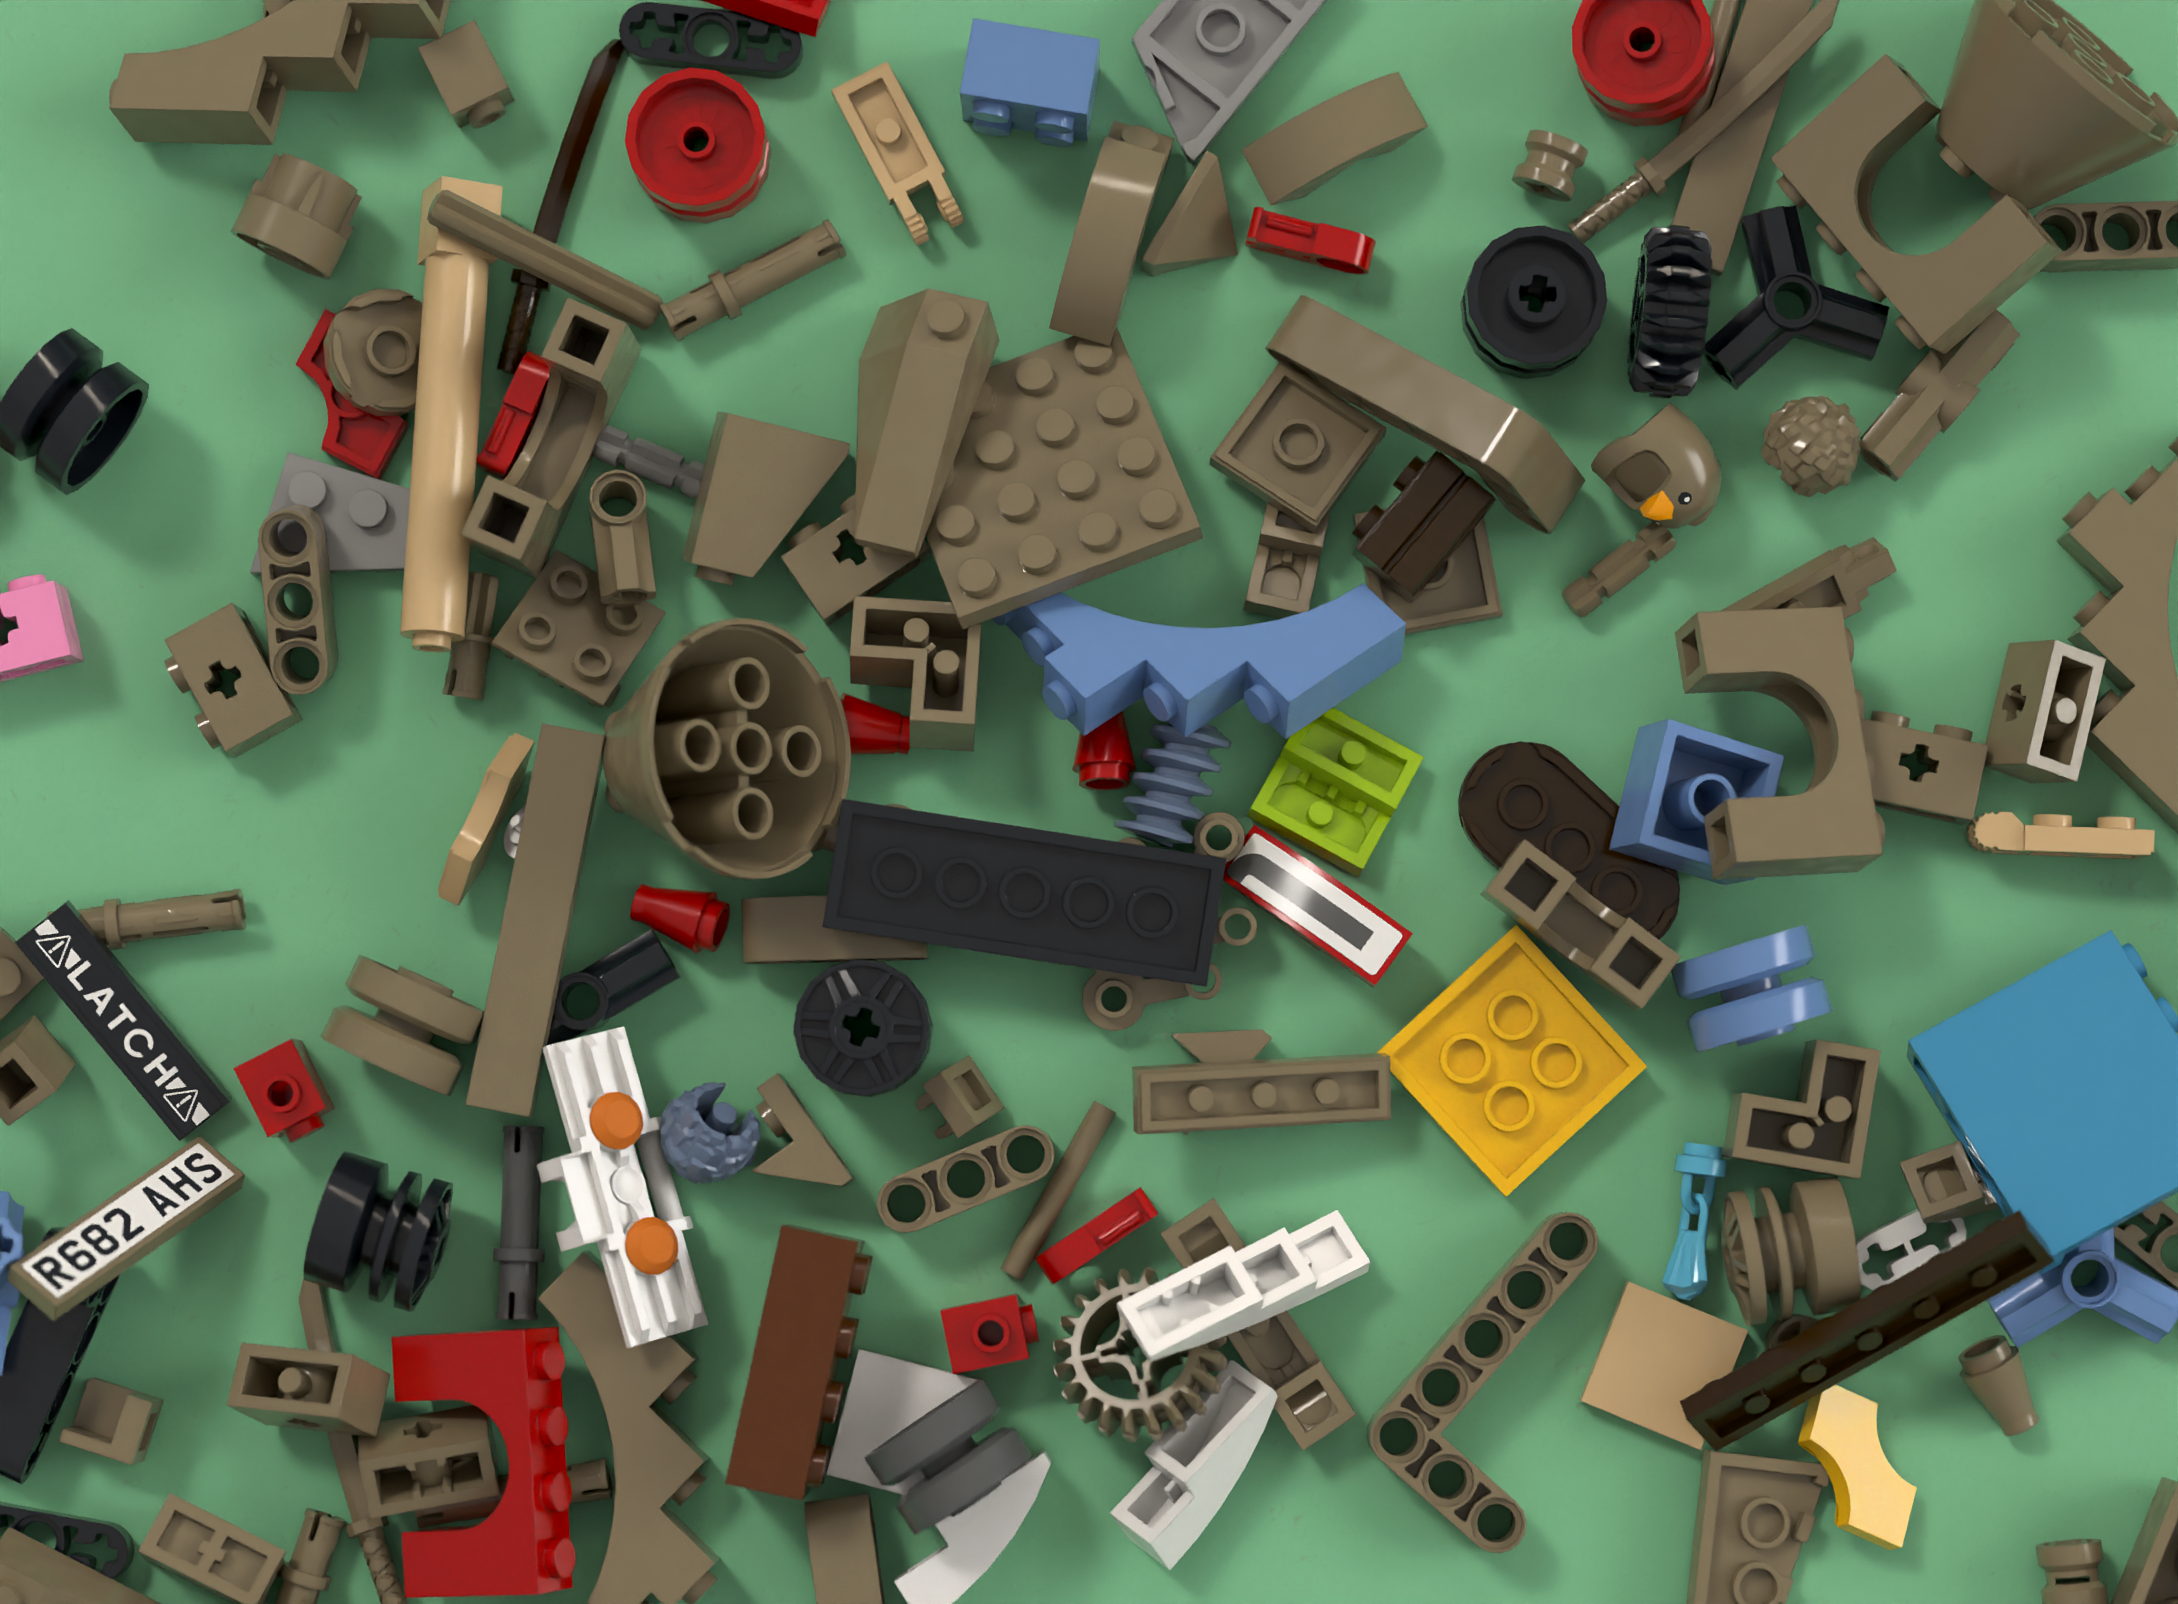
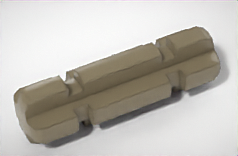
M1651 522L1635 535L1637 540L1632 542L1629 539L1588 571L1589 576L1586 579L1580 576L1567 586L1562 596L1572 612L1580 618L1587 616L1603 603L1602 597L1606 596L1609 599L1650 567L1649 561L1653 559L1657 562L1672 551L1676 542L1668 528Z

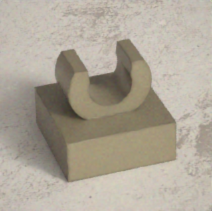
M970 1055L924 1083L923 1087L927 1092L920 1096L916 1102V1107L919 1111L935 1103L946 1119V1123L934 1132L938 1139L947 1138L954 1133L960 1138L1005 1108Z

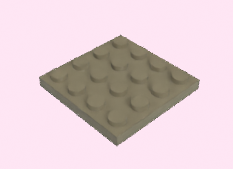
M1116 328L1110 346L1072 336L989 368L926 533L927 541L962 630L1203 539L1200 524L1118 328Z

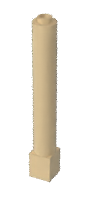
M441 176L422 191L417 265L425 266L400 624V635L412 639L413 649L434 653L451 651V642L465 639L471 544L461 535V532L474 504L489 266L496 262L498 257L430 224L427 216L432 201L442 190H449L501 216L503 186Z

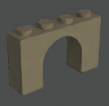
M1885 54L1770 159L1784 174L1776 182L1788 198L1800 209L1809 204L1823 220L1816 227V230L1825 242L1840 256L1848 250L1862 268L1855 276L1862 286L1880 303L1887 297L1902 314L1895 320V324L1905 337L1919 350L1927 344L1929 347L1946 354L2059 255L2062 249L2024 205L2007 194L1956 240L1940 250L1922 255H1904L1894 252L1885 244L1875 227L1871 209L1872 192L1877 176L1888 159L1936 117L1941 110L1901 63Z
M567 298L541 355L549 367V380L532 431L516 463L503 481L487 475L461 532V535L480 554L534 578L539 576L594 457L595 445L600 438L603 428L608 426L642 350L626 322L571 298Z
M1842 607L1697 612L1675 632L1684 694L1753 691L1774 697L1787 705L1801 719L1809 733L1814 750L1813 775L1804 793L1791 796L1726 799L1704 817L1713 880L1860 871L1883 854L1885 826L1881 815L1875 811L1871 787L1874 781L1875 767L1871 753L1865 750L1861 727L1864 718V701L1861 692L1855 689L1851 667L1854 656V640L1851 631L1845 628Z

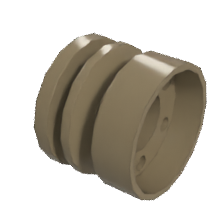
M1837 1176L1791 1183L1789 1213L1781 1214L1778 1202L1770 1187L1756 1189V1218L1753 1216L1744 1190L1724 1194L1723 1229H1721L1723 1261L1730 1290L1737 1299L1746 1326L1766 1323L1767 1294H1769L1772 1308L1778 1321L1792 1319L1795 1289L1802 1288L1804 1298L1813 1316L1839 1312L1861 1299V1279L1854 1228L1846 1196Z

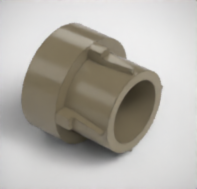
M283 153L279 156L275 154L262 181L255 179L231 229V233L277 260L311 275L329 280L354 229L349 224L362 197L356 194L358 190L353 185L317 165L293 155Z

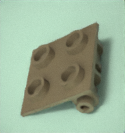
M556 550L491 645L505 652L506 657L513 660L515 658L538 671L539 676L544 679L548 677L554 680L555 685L562 688L564 686L589 700L588 704L593 707L597 705L601 708L603 706L609 708L620 691L621 685H619V682L666 612L647 601L642 602L640 605L623 607L601 604L597 573Z

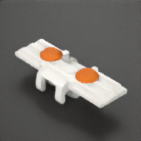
M625 1027L542 1047L572 1152L537 1164L542 1183L549 1181L565 1182L576 1219L566 1230L556 1233L561 1252L597 1242L626 1348L708 1325L682 1231L694 1228L691 1216L684 1217L671 1169L660 1145V1126L662 1120L661 1117L650 1118ZM635 1142L637 1143V1147L639 1150V1154L641 1157V1161L643 1164V1168L645 1171V1175L647 1178L650 1193L658 1218L654 1217L653 1210L646 1189V1180L642 1174L636 1150L634 1147Z

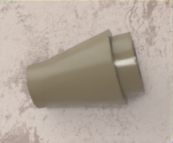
M2004 1335L1985 1338L1971 1345L1959 1355L1958 1359L1963 1367L1960 1377L1999 1423L2005 1436L2020 1434L2038 1423L2040 1418L2033 1406L2019 1349L2016 1346H2010Z

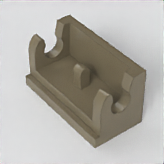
M169 1493L139 1549V1553L145 1560L232 1604H266L269 1596L267 1593L276 1576L279 1577V1571L283 1563H285L283 1557L286 1554L285 1550Z

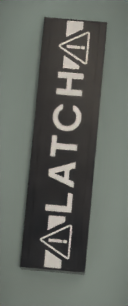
M69 900L15 942L179 1141L231 1101L232 1097Z

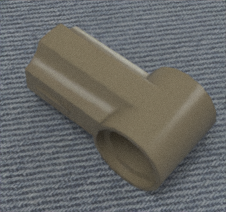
M612 470L603 473L595 479L590 488L589 521L593 532L601 604H611L616 607L640 605L644 601L656 598L646 510L647 493L641 480L636 475L625 470ZM623 498L629 501L635 508L628 515L617 517L607 514L601 507L610 499Z

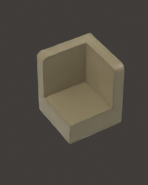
M91 1378L87 1381L73 1425L62 1429L59 1441L130 1465L143 1462L164 1399L99 1378Z

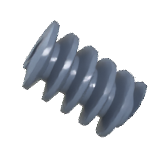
M1208 723L1187 737H1183L1171 724H1154L1151 726L1149 733L1163 745V748H1145L1140 755L1154 769V772H1136L1131 779L1145 793V796H1127L1122 802L1123 806L1136 816V820H1117L1114 827L1168 848H1173L1174 844H1194L1195 837L1181 824L1183 820L1203 819L1205 814L1190 802L1192 796H1212L1214 790L1199 778L1201 772H1221L1223 767L1208 754L1210 748H1230L1232 742L1220 733L1216 727Z

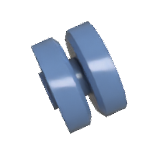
M1806 924L1680 962L1673 967L1671 973L1679 997L1693 1000L1719 991L1722 997L1723 1004L1694 1012L1687 1021L1696 1052L1735 1041L1738 1047L1795 1030V1023L1833 1011L1824 980L1809 977L1783 986L1779 973L1808 965L1815 957Z

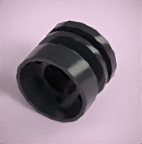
M855 959L829 967L809 983L796 1007L793 1033L801 1060L817 1080L844 1094L874 1097L896 1091L917 1075L930 1053L933 1023L927 1000L906 975L884 962ZM863 1010H870L873 1012L871 1022L880 1027V1033L876 1039L866 1037L861 1046H855L852 1044L854 1034L845 1029L846 1021L849 1017L859 1019Z
M344 1151L327 1182L311 1229L303 1269L304 1280L342 1292H348L364 1267L371 1269L369 1300L383 1302L395 1277H397L394 1307L408 1312L414 1311L426 1286L433 1280L445 1251L451 1226L450 1207L453 1196V1183L441 1179H433L420 1204L422 1189L421 1173L409 1171L397 1188L395 1195L387 1194L389 1182L388 1163Z

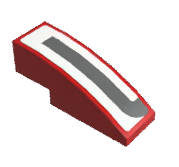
M1253 825L1245 836L1244 845L1240 853L1225 864L1223 882L1318 951L1321 950L1372 988L1376 986L1413 934L1340 881L1256 825Z

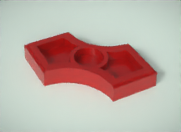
M325 309L296 362L300 369L316 381L326 401L328 426L321 450L355 469L381 480L410 425L399 416H375L356 408L335 389L325 368L323 342L331 320L336 314Z

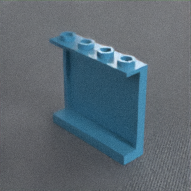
M2112 930L1908 1040L1907 1058L1956 1139L1961 1141L1967 1157L2004 1218L2020 1210L2046 1242L2055 1262L2038 1271L2039 1275L2062 1264L2064 1255L2178 1192V1017L2164 997L2155 1000L2143 981V978L2147 977V970L2141 957L2130 943L2121 946Z

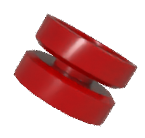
M1582 0L1572 25V54L1579 77L1590 101L1608 117L1635 127L1663 125L1687 114L1706 94L1716 69L1715 40L1711 19L1702 0ZM1641 44H1654L1649 50L1641 52Z
M690 67L664 74L641 92L628 114L625 145L632 170L637 177L639 185L656 207L679 220L710 223L732 217L756 198L768 177L771 148L759 107L742 84L719 71ZM706 138L708 145L705 149L699 152L688 150L694 149L693 140Z

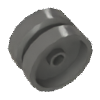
M982 1378L914 1421L864 1457L882 1486H894L919 1470L925 1476L924 1479L901 1495L897 1505L898 1511L914 1535L926 1530L951 1514L954 1517L998 1488L1002 1484L1000 1480L1032 1457L1031 1452L1014 1427H1002L977 1443L971 1436L992 1421L1000 1408V1405Z

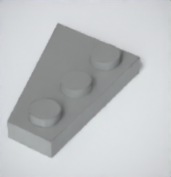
M288 452L268 516L294 504L305 505L315 510L323 519L326 529L330 574L351 571L404 572L410 489ZM282 520L278 527L280 543L289 551H303L307 543V535L303 526L295 520ZM259 546L250 573L254 576H261Z

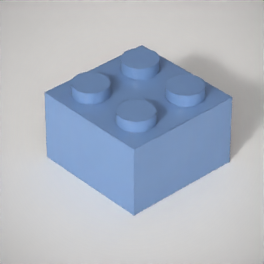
M973 18L960 89L963 121L974 122L973 129L975 131L992 136H1010L1011 129L1036 133L1035 140L1058 147H1071L1073 139L1087 141L1100 70V39Z
M1671 719L1638 727L1609 850L1722 885L1756 879L1713 880L1704 817L1726 799L1775 797L1784 755Z

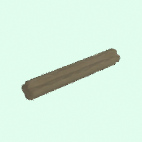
M442 190L432 201L427 216L430 224L641 329H648L657 320L661 311L659 305L663 303L659 295L449 190Z

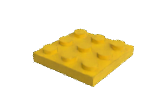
M1517 924L1376 1052L1386 1053L1390 1056V1073L1504 1197H1507L1647 1067Z

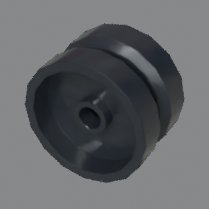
M1544 225L1515 228L1494 239L1474 262L1460 303L1463 331L1474 352L1496 371L1521 379L1551 376L1574 364L1599 330L1607 305L1605 275L1592 251L1572 234ZM1526 296H1534L1541 301L1543 307L1540 312L1535 313L1527 310L1529 301L1520 300Z
M73 328L60 332L28 361L9 386L0 402V447L19 461L36 455L35 473L66 495L79 490L89 482L112 458L138 420L149 392V384L120 362L102 368L103 350Z

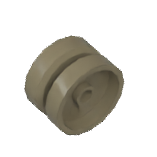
M359 954L345 984L351 994L378 1007V1011L374 1017L350 1006L334 1007L320 1037L389 1072L433 1091L451 1096L464 1066L456 1055L431 1043L434 1034H437L461 1045L474 1044L480 1034L484 1011L452 996L454 992L452 989L402 966L395 970Z

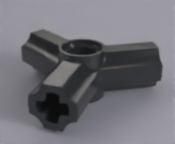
M1779 206L1744 216L1741 219V225L1757 297L1705 343L1702 354L1714 372L1723 381L1737 390L1794 338L1872 361L1881 341L1890 307L1819 285L1812 278L1796 206ZM1789 291L1799 296L1804 305L1803 317L1791 320L1781 316L1774 306L1775 294Z

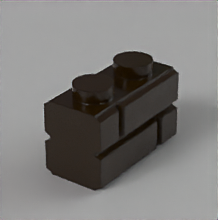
M1437 450L1427 462L1416 456L1393 483V486L1401 492L1386 511L1375 504L1352 532L1360 540L1354 548L1352 555L1410 603H1412L1476 527L1496 500L1490 492L1473 478L1467 476L1461 468Z

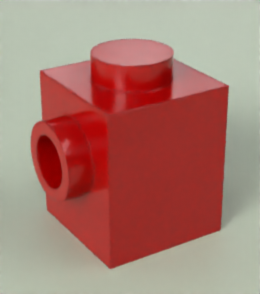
M290 1039L233 1068L267 1137L279 1138L286 1134L290 1143L296 1142L322 1129L325 1124L321 1116L336 1109L301 1040Z
M1017 1293L940 1310L953 1374L1029 1359L1028 1344L1040 1342L1032 1304L1020 1306Z

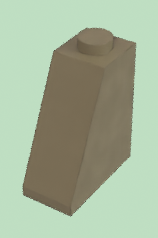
M717 411L700 481V489L697 494L682 560L698 565L695 577L732 586L735 574L753 578L846 459L850 443Z

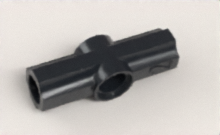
M653 929L585 969L566 975L560 980L547 1045L575 1039L587 1032L599 1029L612 1017L681 978ZM589 984L598 993L599 1007L596 1013L588 1019H574L567 1008L569 993L576 986Z

